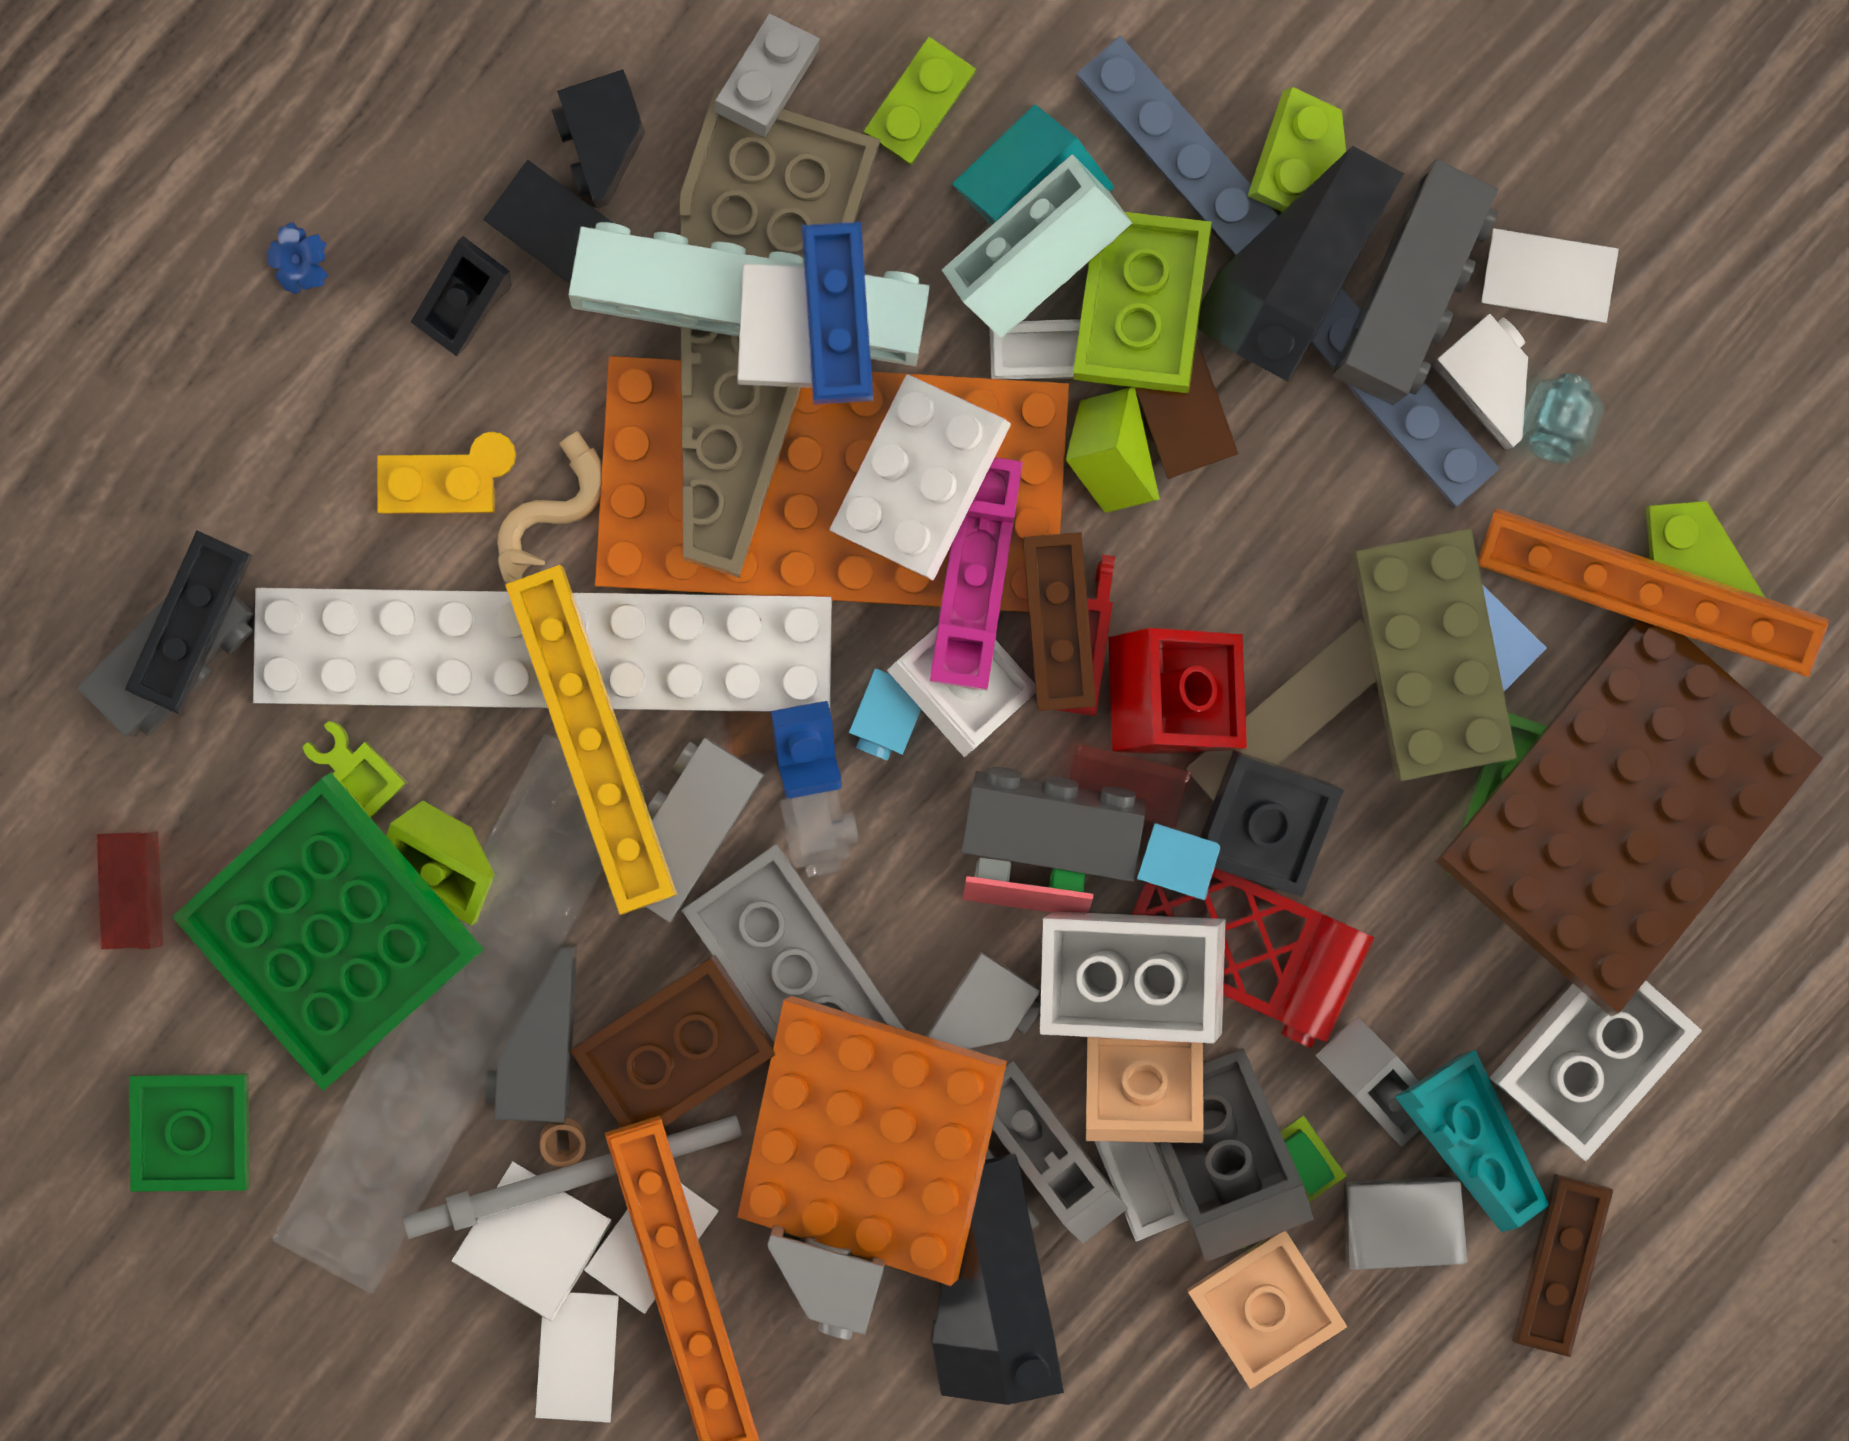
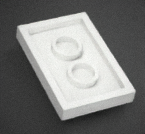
M906 374L829 530L928 579L934 580L1011 423L998 415Z

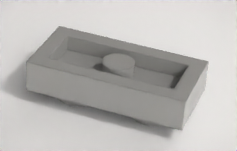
M769 13L716 98L714 112L766 137L818 53L820 38Z

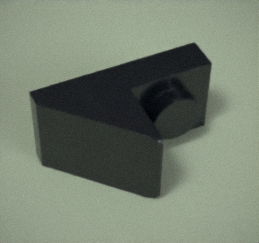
M462 236L451 251L412 318L411 323L457 357L470 343L490 307L511 288L510 271Z

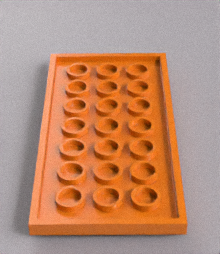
M609 356L595 586L727 595L832 597V601L941 607L950 548L934 580H931L829 530L906 374L872 372L873 401L813 404L812 388H801L740 578L684 561L681 360ZM908 374L998 415L1011 423L995 457L1022 461L1023 465L1000 611L1029 613L1023 537L1060 534L1069 383Z

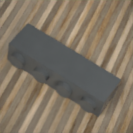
M1438 159L1434 160L1421 173L1331 376L1391 405H1395L1408 393L1414 395L1418 393L1431 365L1423 360L1432 341L1438 344L1441 341L1452 320L1453 312L1447 310L1446 307L1453 291L1461 293L1474 270L1476 262L1468 257L1475 241L1483 242L1496 220L1498 211L1490 207L1498 192L1497 188Z

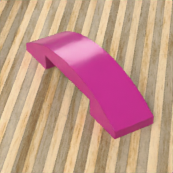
M994 458L951 544L930 682L988 690L1023 465L1022 461Z

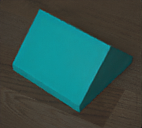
M1036 104L952 183V186L991 226L1072 154L1109 192L1114 189V185L1079 139Z

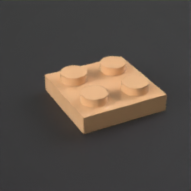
M1087 1037L1086 1141L1203 1143V1043Z
M1286 1231L1262 1240L1187 1288L1189 1295L1250 1389L1347 1328L1346 1323Z

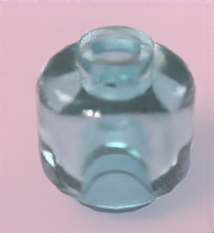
M1564 373L1559 378L1545 379L1535 385L1524 413L1523 436L1529 442L1528 448L1533 454L1553 463L1564 464L1571 462L1572 458H1579L1587 454L1591 450L1603 418L1605 406L1600 397L1592 391V384L1588 380L1575 374Z

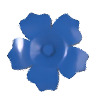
M294 222L279 228L278 240L271 242L270 248L267 250L268 265L271 268L279 269L276 273V279L281 283L285 291L297 294L301 292L302 288L307 290L313 287L324 286V280L328 277V274L318 263L325 260L324 250L326 243L321 240L319 234L306 238L305 230L298 228Z

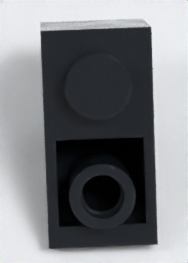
M623 69L558 90L562 106L552 109L562 142L573 140L580 160L570 164L580 197L591 195L597 208L609 205L645 134L628 78Z

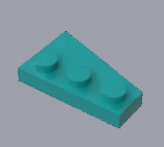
M1476 1049L1456 1056L1395 1097L1501 1233L1519 1228L1549 1206Z

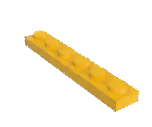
M557 565L505 584L619 914L623 915L677 896L564 567Z

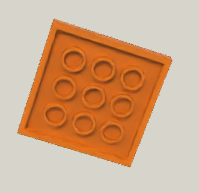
M790 996L783 1000L773 1047L776 1055L771 1057L737 1218L772 1229L773 1225L785 1228L784 1233L806 1239V1237L817 1238L816 1242L842 1249L848 1248L851 1249L850 1254L871 1261L873 1257L885 1260L884 1265L949 1286L953 1285L959 1278L1007 1061L798 997Z

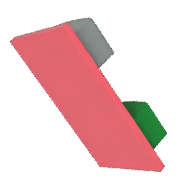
M979 858L976 863L975 877L966 876L962 900L1051 913L1053 911L1089 913L1093 900V894L1084 893L1085 873L1054 868L1050 875L1048 888L1009 882L1011 863L1009 861Z

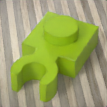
M328 721L324 727L335 738L334 748L328 753H322L313 743L307 742L302 746L306 756L313 762L329 764L335 770L333 775L372 819L408 782L368 742H364L353 752L349 748V737L346 730L340 724Z

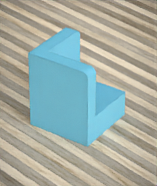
M1155 823L1137 879L1206 900L1210 880L1220 852V845L1216 842Z

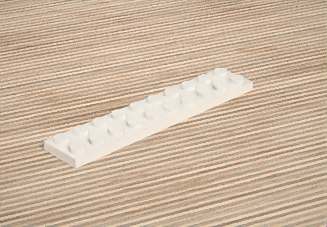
M255 588L253 703L548 708L508 592ZM573 593L613 709L771 712L822 701H828L830 708L832 597Z

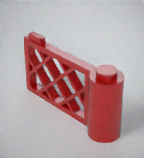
M1214 868L1212 877L1223 882L1208 887L1209 890L1205 903L1211 918L1218 919L1209 895L1210 893L1231 885L1245 891L1253 914L1226 924L1225 931L1256 920L1268 951L1262 955L1235 964L1225 937L1224 953L1230 967L1224 968V975L1232 973L1237 988L1224 983L1223 996L1284 1023L1281 1035L1302 1045L1312 1048L1316 1039L1328 1042L1375 937L1243 877ZM1146 882L1131 915L1151 916L1165 911L1167 916L1174 917L1171 908L1197 898L1187 895L1169 902L1163 887ZM1157 888L1163 905L1147 910ZM1254 896L1276 906L1259 912ZM1285 909L1307 919L1297 942L1275 950L1273 949L1262 917ZM1293 950L1282 973L1276 956ZM1270 958L1279 982L1268 1003L1246 993L1238 970Z

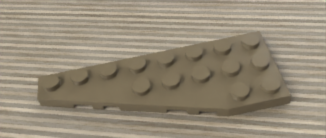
M714 89L679 195L680 235L688 239V245L711 248L713 242H727L744 247L746 255L769 258L770 252H786L803 258L802 225L856 221L880 147V139L782 109L766 137H763L715 113V100L721 90ZM681 327L684 561L740 578L802 387L738 384L740 337Z

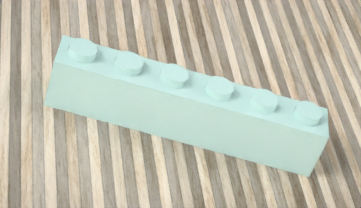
M600 222L596 224L595 229L581 227L569 289V299L573 309L740 337L743 264L804 267V259L798 255L786 252H770L769 258L746 255L744 247L727 242H713L711 248L688 245L686 237L668 232H656L653 239L630 235L631 230L625 226ZM898 271L885 272L884 278L865 275L871 359L917 367L930 286L918 284L919 278L917 276Z

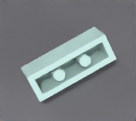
M1072 154L946 265L942 272L961 300L1002 338L1062 284L1066 283L1103 248L1112 243L1132 222L1111 193Z

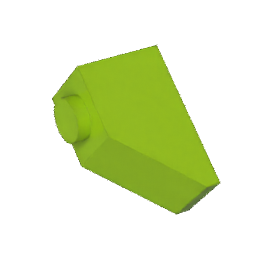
M421 801L390 824L386 836L458 919L472 926L479 918L495 874L472 827L427 802Z

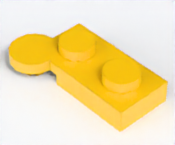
M487 432L475 439L471 445L469 455H377L378 513H495L494 478L504 476L513 468L516 461L515 446L502 433Z

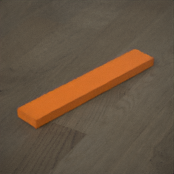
M1498 508L1494 510L1478 557V565L1482 568L1807 677L1810 676L1829 624V619Z
M659 1115L605 1132L607 1144L698 1440L759 1441L662 1119Z

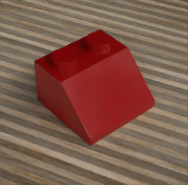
M1146 628L1108 637L1112 752L1171 754L1247 749L1243 634Z

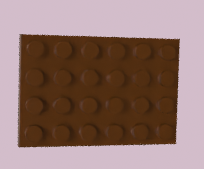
M1636 619L1435 862L1612 1017L1622 1011L1822 761L1823 757L1685 635Z

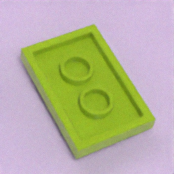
M1125 212L1132 224L1089 261L1073 378L1078 381L1189 394L1212 222Z

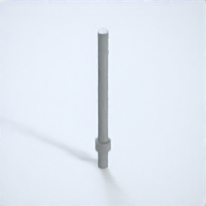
M736 1115L668 1135L667 1139L673 1158L740 1138L742 1133ZM611 1153L472 1196H469L468 1191L445 1197L446 1204L403 1216L402 1219L408 1239L450 1226H454L455 1231L476 1225V1218L616 1176L617 1173Z

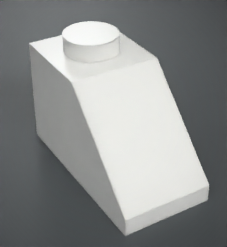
M1489 314L1433 361L1431 366L1506 451L1518 444L1523 438L1528 357L1520 349L1525 344V340L1518 330L1504 317L1497 322Z

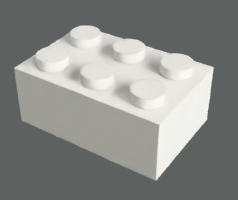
M1053 911L1043 918L1040 1034L1215 1043L1222 1035L1226 919Z
M1647 981L1642 984L1622 1011L1612 1017L1577 986L1572 984L1489 1079L1569 1150L1584 1161H1587L1702 1030Z

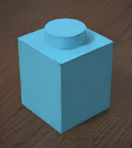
M875 668L849 733L860 737L856 748L887 761L892 751L903 755L921 708L891 674Z

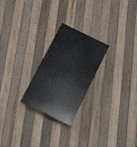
M529 160L525 162L483 219L569 284H571L581 227L595 229L597 223H613Z

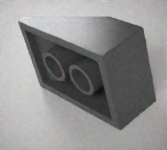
M1244 1048L1203 1064V1143L1158 1142L1201 1251L1206 1262L1314 1220V1216L1301 1178Z

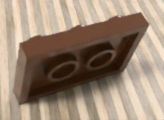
M716 955L708 958L570 1050L621 1127L659 1115L665 1127L776 1055L773 1051V1040Z

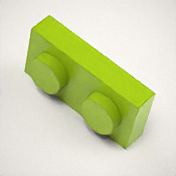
M928 37L865 128L864 135L880 139L881 147L911 167L975 75L976 68L931 37Z

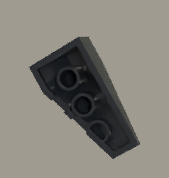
M1352 146L1217 273L1201 303L1198 329L1239 356L1287 382L1290 381L1405 173Z
M1016 1154L987 1159L984 1162L959 1278L951 1286L939 1283L940 1298L936 1320H933L931 1344L942 1396L1010 1405L1064 1393L1055 1337Z

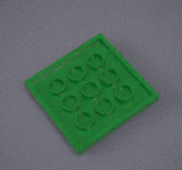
M332 773L321 778L172 916L322 1091L333 1084L485 950Z

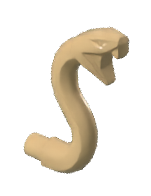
M578 431L572 433L559 443L571 461L569 466L578 477L580 487L578 494L567 501L534 500L523 503L512 510L501 524L497 538L499 551L498 565L506 584L523 578L524 572L530 566L545 565L546 561L522 550L520 539L527 528L536 523L569 524L579 521L590 514L600 502L602 460L594 448H589Z

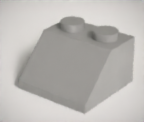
M773 1225L768 1248L807 1318L819 1322L817 1330L842 1339H851L853 1332L865 1335L885 1260L873 1257L871 1261L850 1254L851 1249L816 1242L817 1238L813 1237L803 1239L784 1233L785 1228Z

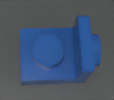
M828 701L771 711L775 758L785 796L792 799L839 790L842 787V781L835 757L832 715Z

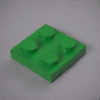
M248 1073L133 1074L129 1076L130 1192L246 1191L250 1188Z

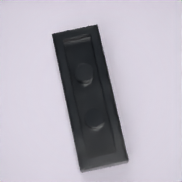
M196 530L126 685V691L172 712L182 714L251 561L252 554Z

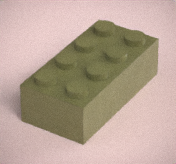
M1472 529L1352 552L1351 557L1395 779L1404 781L1516 759Z

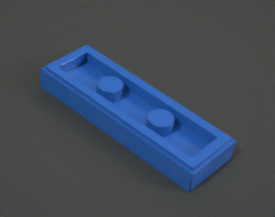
M861 222L802 225L813 404L873 401Z

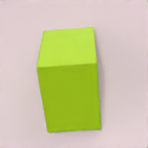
M1135 387L1081 400L1066 461L1102 510L1107 513L1160 500Z

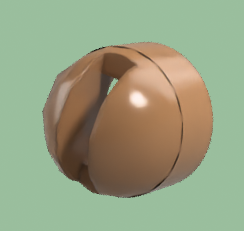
M570 1117L564 1123L548 1122L540 1134V1152L543 1158L549 1164L556 1167H567L581 1160L586 1150V1135L582 1126ZM567 1130L569 1150H558L557 1131Z

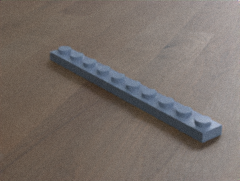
M1121 36L1115 39L1077 73L1076 77L1198 217L1202 221L1212 222V233L1233 257L1278 216L1270 206L1247 196L1251 184ZM1342 288L1311 343V346L1332 370H1334L1360 312V308ZM1345 383L1453 508L1462 503L1500 469L1425 383H1423L1416 395L1408 393L1395 405L1384 402Z

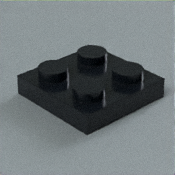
M1233 750L1200 838L1216 842L1220 845V852L1215 865L1216 869L1303 897L1344 790L1335 784Z

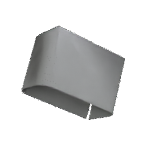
M1454 1176L1406 1178L1401 1180L1350 1181L1344 1183L1345 1261L1349 1269H1382L1468 1263L1459 1179Z

